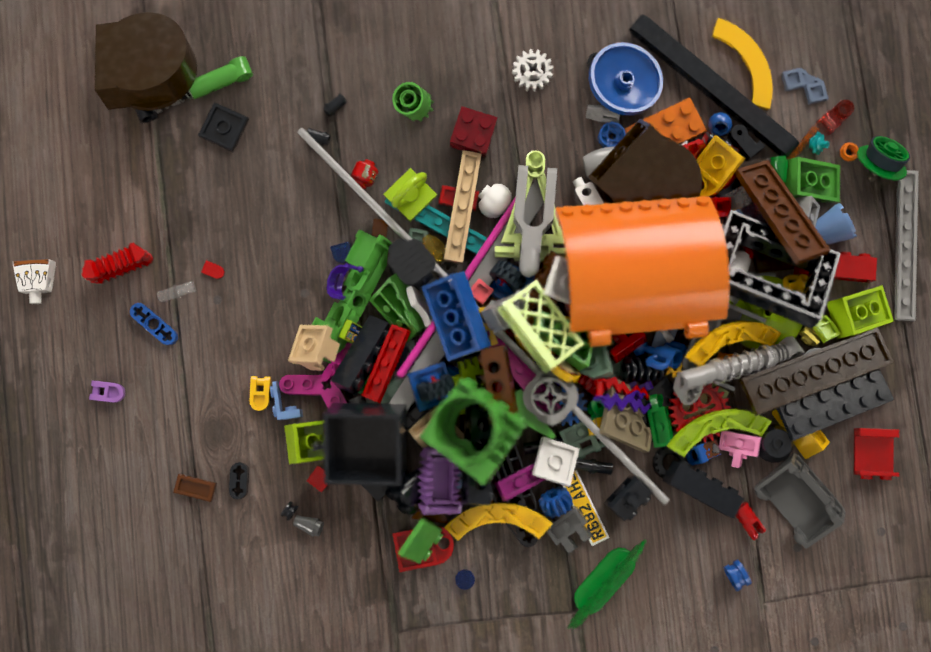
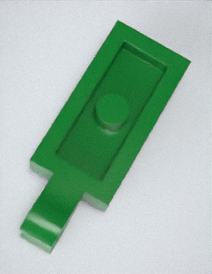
M662 393L649 395L652 409H648L647 413L654 448L664 447L674 437L668 406L662 407Z

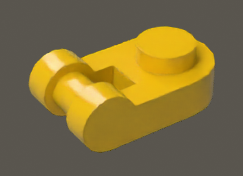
M251 376L249 401L254 410L263 411L269 406L271 377L258 378V376ZM264 386L263 392L257 391V387Z

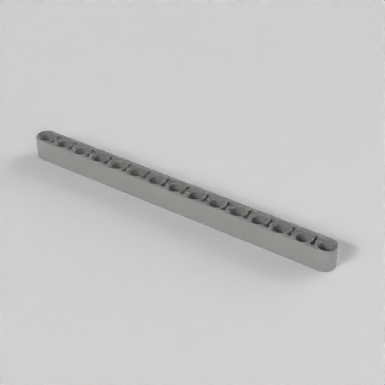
M537 179L529 189L525 201L524 222L529 226L544 204ZM506 226L469 280L471 288L479 278L490 286L494 281L489 275L491 269L498 260L507 261L508 258H495V246L514 247V244L501 243ZM517 227L514 233H520ZM437 331L410 372L439 363L445 356ZM406 376L389 404H407L408 412L415 399Z

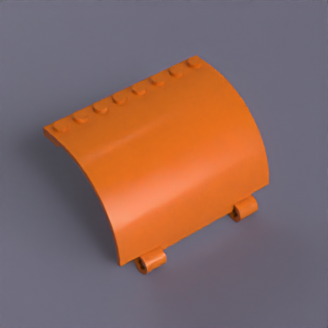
M709 196L556 208L555 215L559 226H561L568 263L570 332L587 331L589 347L610 345L611 335L671 329L684 328L687 339L707 337L709 332L708 320L727 318L729 304L727 248L718 213Z

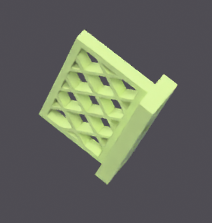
M537 280L504 302L497 309L544 373L553 369L584 345L576 332H570V324L550 297L544 294V290ZM533 287L539 293L538 300L529 298V291ZM515 300L525 301L524 310L517 309L512 302ZM528 302L538 304L537 313L527 311ZM542 305L549 306L551 309L550 316L541 314ZM527 315L537 317L536 327L530 326L526 322ZM540 318L550 320L549 329L540 328ZM554 321L561 322L563 325L562 332L553 330ZM539 331L549 333L548 343L542 342L539 339ZM553 334L562 336L561 345L552 344ZM566 337L573 338L577 345L574 347L565 346ZM551 347L561 349L559 359L555 360L551 355Z

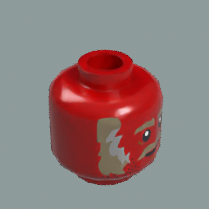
M365 159V161H358L351 177L363 189H366V187H371L374 184L379 172L374 162Z

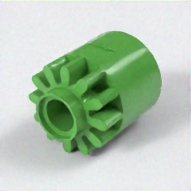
M405 82L399 85L392 97L394 108L412 121H422L424 116L428 118L429 115L427 113L433 111L431 105L434 103L430 98L431 95L413 82Z

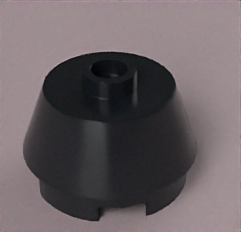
M770 424L762 435L759 456L763 460L770 463H779L787 459L791 454L793 441L791 442L783 426Z

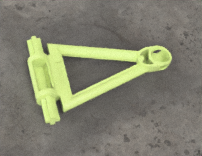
M531 151L526 157V166H528L526 198L533 179H537L543 201L545 202L547 180L544 172L545 156L540 151ZM515 204L501 241L503 244H514V247L495 246V258H514V261H520L522 235L521 233H514L516 225L513 222ZM555 205L551 226L553 234H544L542 236L540 262H543L545 256L551 250L567 258L565 248H553V245H565L561 226H559L555 215Z

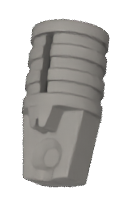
M588 105L586 118L605 123H619L620 114L608 110L603 105Z

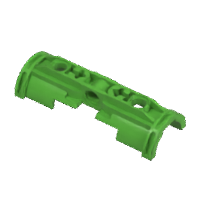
M358 230L355 236L356 240L345 261L357 267L362 266L364 271L360 273L358 270L351 269L343 284L346 286L343 293L346 299L340 300L339 303H333L325 321L315 317L312 325H325L333 329L330 338L339 343L337 354L344 349L348 342L339 337L346 320H351L357 324L387 266L388 249L392 242L382 235L376 238L362 230ZM323 358L324 361L330 364L332 363V361Z

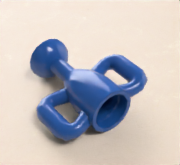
M672 341L665 343L664 346H657L655 348L649 346L648 342H645L634 350V354L638 356L645 353L652 354L646 359V365L658 370H664L669 366L673 368L680 366L687 346Z

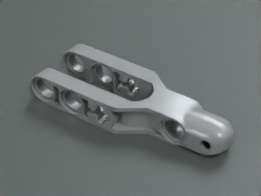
M519 165L513 221L522 235L519 271L526 277H533L539 270L542 236L552 226L557 168H547L543 223L537 227H531L524 222L528 166Z

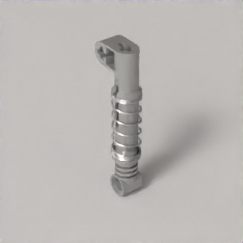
M790 336L783 339L779 344L772 346L762 345L758 349L752 348L750 352L744 350L741 355L734 353L733 357L725 356L723 360L716 358L709 361L706 365L678 372L673 390L683 405H690L699 399L704 385L711 383L721 384L725 381H730L732 378L738 379L742 375L755 374L760 370L763 371L776 364L803 356L805 352L796 339Z

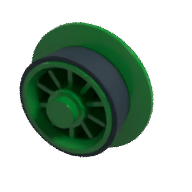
M875 136L871 139L869 145L861 146L857 150L859 161L871 171L867 178L869 181L874 182L877 176L889 180H902L906 177L907 169L905 164L910 160V154L897 141L884 136Z

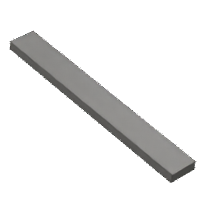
M907 170L906 177L902 180H897L894 320L916 321L919 171Z

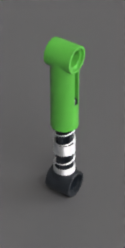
M236 57L229 64L195 78L190 90L172 106L178 105L188 98H200L234 82H243L253 76V72L246 57ZM135 109L140 123H148L158 117V113L162 112V109L150 111Z

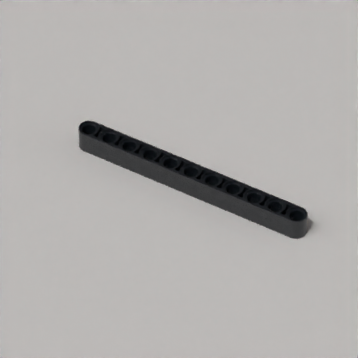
M641 14L629 28V32L638 41L738 123L745 126L749 132L777 155L786 156L787 159L799 145V141L649 17Z

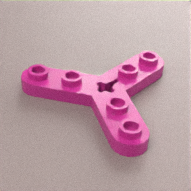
M346 344L344 349L336 355L335 361L328 364L322 375H285L279 382V388L287 395H321L327 408L332 403H347L341 389L332 381L330 382L332 387L330 389L326 388V390H324L323 383H328L331 380L330 377L335 374L352 344Z

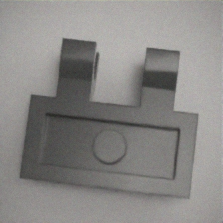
M577 506L554 522L546 531L556 546L560 543L563 544L568 554L578 548L577 544L569 537L577 531L583 542L593 537L592 533L584 526L588 521Z

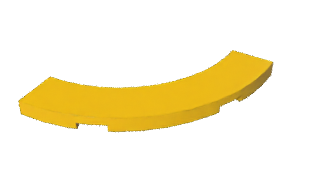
M717 18L712 38L726 43L741 55L752 77L751 102L759 108L769 110L773 92L772 77L763 52L745 31L726 20Z
M756 321L730 322L710 331L707 337H702L689 350L685 358L699 367L704 365L719 351V348L725 345L748 340L772 346L782 333L773 327Z
M495 502L487 506L478 505L464 511L452 519L444 528L459 541L469 531L481 525L509 523L527 530L540 539L553 523L527 507L512 503Z

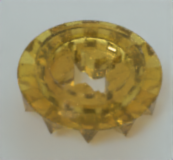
M426 235L422 238V243L435 260L439 262L444 261L446 248L441 240L432 235Z

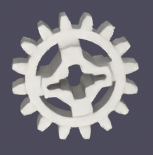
M530 49L529 54L523 51L522 57L517 56V62L513 63V67L516 69L512 71V75H517L514 81H520L519 87L525 85L526 91L529 90V87L536 91L537 86L543 89V83L548 85V78H552L553 74L551 71H553V66H549L551 59H545L546 53L542 56L539 55L540 50H537L536 54L533 53L532 49ZM542 65L545 68V74L543 73L544 71L541 70ZM520 67L525 71L523 76L521 75Z

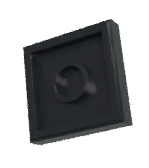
M214 102L198 136L233 152L249 118Z

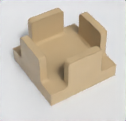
M300 325L288 361L293 364H300L309 370L323 371L324 366L321 365L323 358L334 362L339 349V343L330 338L333 329L325 325Z

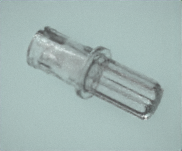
M193 280L180 285L174 284L171 288L158 291L157 298L160 302L174 298L180 299V296L196 292V287Z

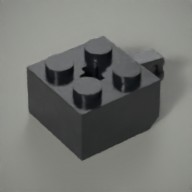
M629 475L607 498L604 504L621 520L626 521L628 519L630 521L638 513L636 511L640 505L645 506L650 501L652 492L638 478Z

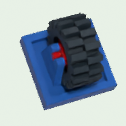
M498 260L489 272V275L494 280L490 285L494 289L490 296L499 300L512 295L517 290H523L532 284L535 276L526 277L521 274L519 267L507 261Z
M444 361L407 374L418 411L420 412L442 404L449 398V394L455 388Z

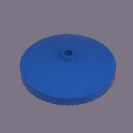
M631 43L608 45L599 51L590 65L588 76L592 93L605 108L621 115L641 114L654 105L662 92L663 75L659 64L648 51Z

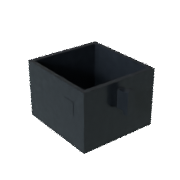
M332 403L323 414L324 441L316 440L313 443V451L324 450V484L401 486L407 474V404Z

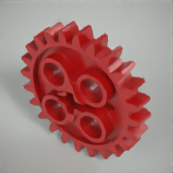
M712 383L704 385L701 395L703 393L706 394L707 402L703 404L700 395L696 402L690 404V409L687 412L683 409V403L677 394L673 392L676 398L669 399L673 406H669L668 409L672 410L669 417L674 419L671 421V425L676 424L674 432L680 431L693 419H697L711 411L730 409L731 406H725L729 399L722 398L725 392H717L719 386L712 388ZM714 404V407L701 411L700 415H692L684 419V416L697 412L698 408H706ZM719 432L714 433L716 437H720ZM711 433L703 437L701 442L706 443L707 438L713 441V434Z

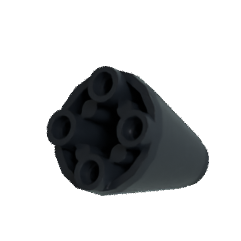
M419 468L406 474L401 486L388 485L386 487L387 490L384 492L390 500L394 499L398 503L397 508L404 515L406 513L409 516L414 515L419 508L418 504L422 502L418 498L422 494L417 491L421 488L417 484L421 481L417 476L422 474L418 470Z

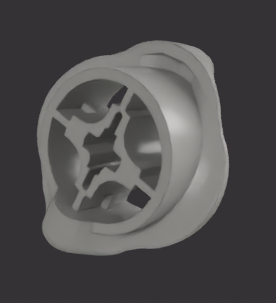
M542 370L526 386L523 393V401L526 408L541 422L547 425H556L574 409L578 401V392L572 382L560 379L551 370L547 373H544ZM547 381V389L539 394H534L536 388ZM553 381L561 384L567 393L556 391L553 388ZM549 387H551L552 394L556 396L553 397L551 406L548 397H545L548 396ZM567 399L563 407L554 411V404L557 401ZM535 400L545 402L548 405V411L539 408Z

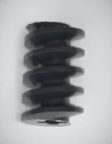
M625 357L621 363L620 376L623 381H627V379L634 381L635 378L637 381H641L642 378L644 381H648L649 378L651 381H655L656 377L660 381L664 376V370H658L646 365L648 357Z

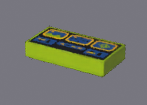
M347 319L339 337L353 344L362 327Z

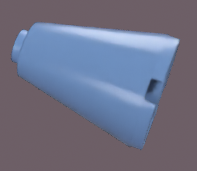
M840 203L834 205L817 219L815 228L827 245L857 237L855 227L848 213H842L841 209L844 207Z

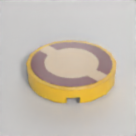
M551 353L555 360L560 358L557 354ZM565 360L551 369L554 375L566 382L572 381L576 383L580 378V372Z

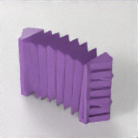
M425 447L420 453V456L424 459L420 462L423 467L418 469L422 474L417 476L421 480L417 483L421 487L417 491L422 494L418 497L422 500L418 504L422 514L451 515L461 513L462 504L457 499L461 495L457 494L460 490L456 488L460 485L456 482L460 479L457 475L461 473L458 470L460 467L433 447Z

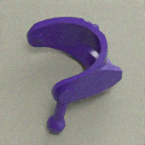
M347 263L333 268L327 279L326 288L329 296L339 300L346 299V296L342 294V284L346 273L350 269L358 270L361 273L364 271V268Z

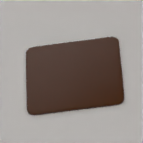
M374 219L372 236L378 237L382 235L387 237L388 225L381 219Z

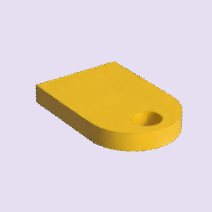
M714 135L696 159L705 184L700 196L712 197L718 194L745 160L742 155L716 135Z

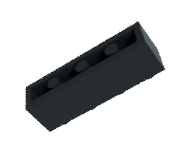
M369 315L331 379L339 389L355 396L362 390L364 382L372 372L391 327L388 322Z
M684 460L680 462L672 461L662 480L663 482L723 515L735 518L744 500L742 496L738 495V490L730 486L725 488L722 486L724 482L714 477L712 480L707 478L708 474L698 468L696 471L691 469L692 465Z

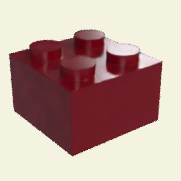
M461 106L450 139V147L461 151L482 153L481 157L486 158L498 117Z

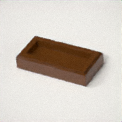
M178 474L173 493L212 502L217 483Z

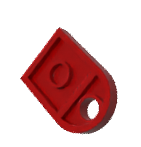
M439 526L442 528V538H447L450 542L449 547L442 549L438 544L433 543L429 549L432 553L426 561L422 559L420 563H417L398 554L414 529L393 533L399 571L404 572L446 562L452 555L454 548L452 535L444 527Z

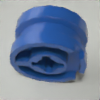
M608 122L600 129L598 142L602 148L615 147L626 135L625 129L617 122ZM613 133L615 139H610L609 135Z
M739 560L733 561L732 565L723 567L726 576L736 591L742 590V587L745 585L749 586L752 584L748 573Z

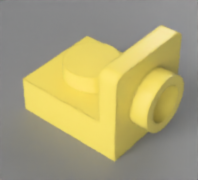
M805 326L799 332L802 336L801 340L808 346H816L820 343L819 336L812 328Z

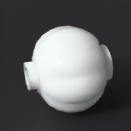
M494 184L492 187L487 185L478 196L481 199L478 203L481 213L489 218L502 216L512 201L510 190L502 184Z

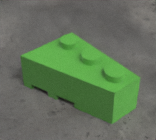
M394 274L375 292L369 301L390 325L394 324L411 331L406 342L408 343L426 327L419 313L410 305L406 288L410 287V285L404 284L397 274Z
M544 311L541 312V314L551 315L550 313ZM534 317L533 326L535 327L537 317ZM540 318V328L549 329L550 320ZM554 321L553 330L562 332L563 325L561 322ZM539 331V339L542 342L548 343L549 333ZM587 331L576 332L584 345L564 359L579 371L589 366L593 347H589ZM553 334L552 344L561 345L562 336ZM566 337L565 346L574 347L577 345L573 338ZM551 347V351L560 357L561 349Z

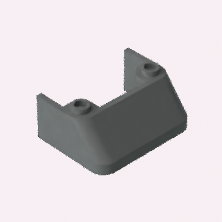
M729 303L726 319L708 320L707 323L710 332L720 327L721 322L727 324L739 321L742 314L764 323L766 319ZM702 337L691 338L682 360V366L685 370L697 367L685 356ZM729 383L718 384L732 391L735 390V387Z

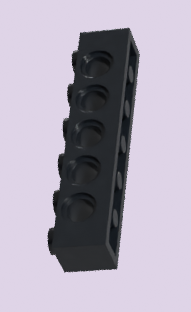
M476 385L477 388L487 390L484 385ZM472 404L465 408L464 439L469 440L473 448L481 452L487 450L490 446L494 430L493 425L489 423V409L484 405V410L482 411L479 408V404ZM479 421L484 425L483 430H480L478 427ZM479 440L483 444L481 450H479L477 447V442ZM462 470L461 504L490 505L493 498L491 490L493 477L488 484H481V488L478 490L475 487L477 480Z

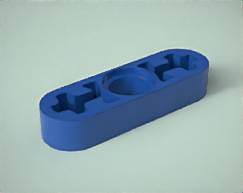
M135 303L131 306V317L165 345L176 343L178 339L177 332L150 308L142 303ZM143 308L142 312L148 317L145 319L143 316L137 315L136 309ZM152 319H157L159 326L152 330L149 327V322ZM164 330L166 333L172 332V339H167L165 341L166 336L160 333V331Z

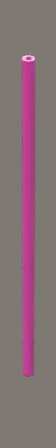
M516 196L466 269L465 273L468 280L508 222ZM433 320L396 375L398 377L404 378L436 330Z

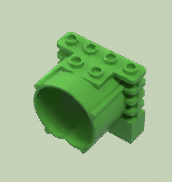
M469 377L467 379L460 378L457 386L449 394V398L437 408L420 438L481 484L486 485L501 466V462L508 455L507 453L514 446V443L528 424L525 422L526 418L518 412L513 414L509 411L510 407L501 400H494L492 393L486 389L477 388V383ZM472 404H484L489 409L494 420L493 440L487 450L481 452L475 450L469 440L460 439L455 430L459 414L463 409Z

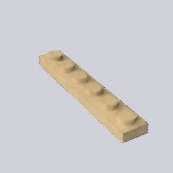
M463 150L444 261L463 264L482 153Z

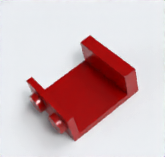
M854 428V475H860V479H873V476H880V480H892V476L899 477V473L894 472V438L899 437V430Z

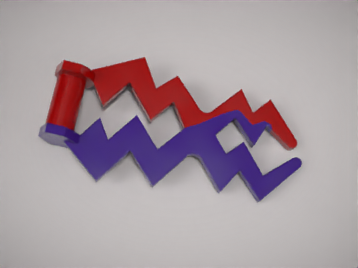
M616 376L593 381V384H596V393L593 401H601L607 410H611L613 405L616 404L619 411H622L629 403L634 412H637L639 408L641 413L645 414L651 407V403L644 406L641 402L643 396L647 400L650 399L644 387L640 389L638 384L629 390L624 381L618 383ZM604 386L606 390H609L611 386L614 387L616 392L611 397L609 393L603 396ZM621 391H623V393H624V395H625V396L622 398V400H621L620 397L618 396V394H619ZM635 394L638 396L639 399H634Z

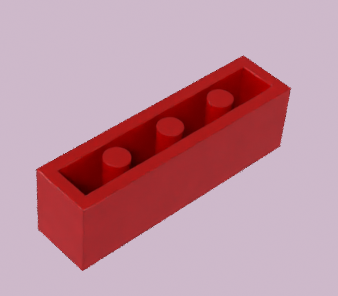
M840 252L841 255L833 280L864 283L876 281V257H871V254L865 253L854 256L851 252ZM798 267L794 268V275L800 276L804 274L808 276V271Z

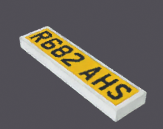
M574 470L571 485L568 487L562 486L569 491L573 499L572 507L577 506L587 519L588 523L584 526L592 533L593 537L589 539L591 546H594L608 539L609 536L577 470Z

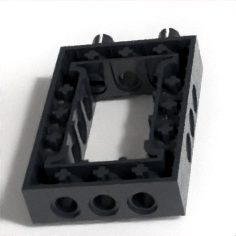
M730 210L722 224L729 265V295L813 329L822 320L841 253L831 249L826 255L795 264L768 224ZM739 244L808 271L803 293L793 292L781 287V284H773L763 280V277L753 276L740 268H734L730 272Z

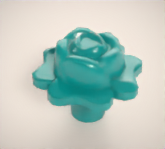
M817 132L809 140V148L816 155H819L824 148H829L830 142L825 141L824 134Z

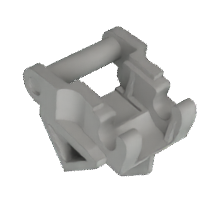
M521 289L497 301L491 300L489 305L481 311L489 329L493 330V333L499 339L506 337L502 330L510 328V326L497 309L504 302L522 291ZM515 300L512 302L517 309L524 310L525 301Z

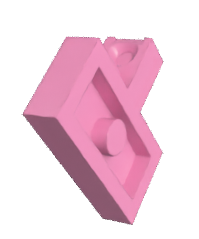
M728 430L721 431L719 448L720 450L729 451V456H733L731 467L740 468L742 467L743 459H747L748 455L759 456L762 437Z

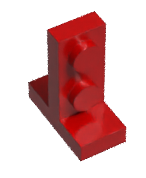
M636 332L629 337L626 334L611 335L612 340L617 345L609 351L611 358L615 363L621 361L647 342L646 334L644 332Z

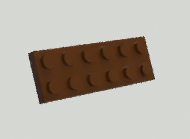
M768 160L736 170L735 176L795 264L828 254L831 249Z

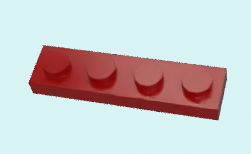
M391 324L361 396L381 404L411 331Z

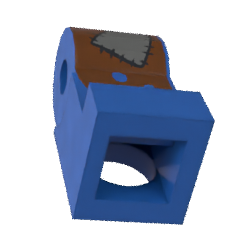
M714 439L713 441L695 445L686 454L688 463L693 466L720 455L721 451L717 440ZM692 450L697 452V460L693 459Z

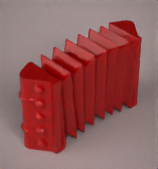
M133 242L129 244L128 248L124 247L123 251L118 249V253L113 251V255L107 254L106 258L101 256V259L96 257V261L91 259L84 261L82 277L91 283L104 284L105 279L110 282L111 277L116 279L117 275L123 276L124 272L130 274V271H136L137 267L142 269V265L148 267L154 258L150 253Z

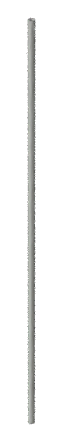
M304 128L298 130L297 133L405 242L412 239ZM436 263V267L433 271L440 278L448 276V274ZM507 334L505 338L501 339L535 375L542 371ZM553 382V388H554L556 391H558V392L564 393V392ZM562 399L561 401L565 404L567 399ZM577 405L571 410L664 505L670 500L610 438L599 434L600 428Z

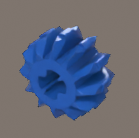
M561 486L557 488L552 487L551 490H546V493L541 495L539 505L546 517H560V515L566 514V511L571 510L573 499L566 488Z

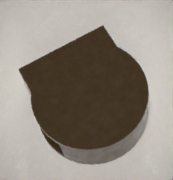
M145 12L130 15L118 22L96 24L95 91L108 110L128 107L146 111L158 110L174 104L190 90L197 74V60L184 32L174 20L159 13Z
M642 119L638 120L588 176L604 191L609 204L699 197L702 188L701 170L693 154L684 146L663 136L651 124Z

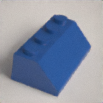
M465 272L453 273L422 287L448 361L491 346Z

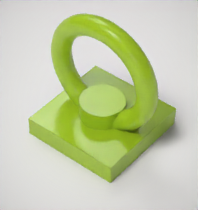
M411 168L383 194L392 206L409 222L437 197V194L425 183L427 180L426 173L420 172L416 174Z

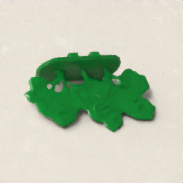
M646 539L635 545L631 551L620 547L611 550L597 564L596 568L584 579L575 592L574 601L579 611L571 619L567 626L568 629L572 626V630L576 629L589 614L597 613L604 607L633 573L636 561L646 544Z

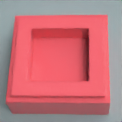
M480 278L471 288L475 301L482 306L494 291L493 288Z

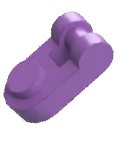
M93 380L91 382L93 389L89 400L115 403L122 401L125 397V389L120 384ZM101 387L105 388L104 395H100Z

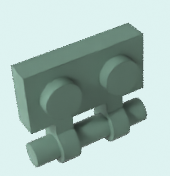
M582 421L559 432L563 443L579 448L578 459H584L586 455L600 452L601 448L606 447L601 441H597L595 436H589L588 427ZM590 439L592 445L582 449L580 443Z

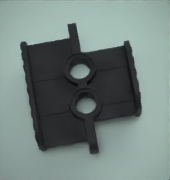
M398 239L389 246L388 252L390 256L388 262L391 275L397 274L404 284L414 286L425 297L422 287L441 279L433 271L436 267V260L418 239H411L407 242L403 239Z

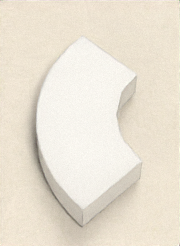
M410 286L406 288L410 305L419 313L425 327H428L433 318L427 301L417 288Z

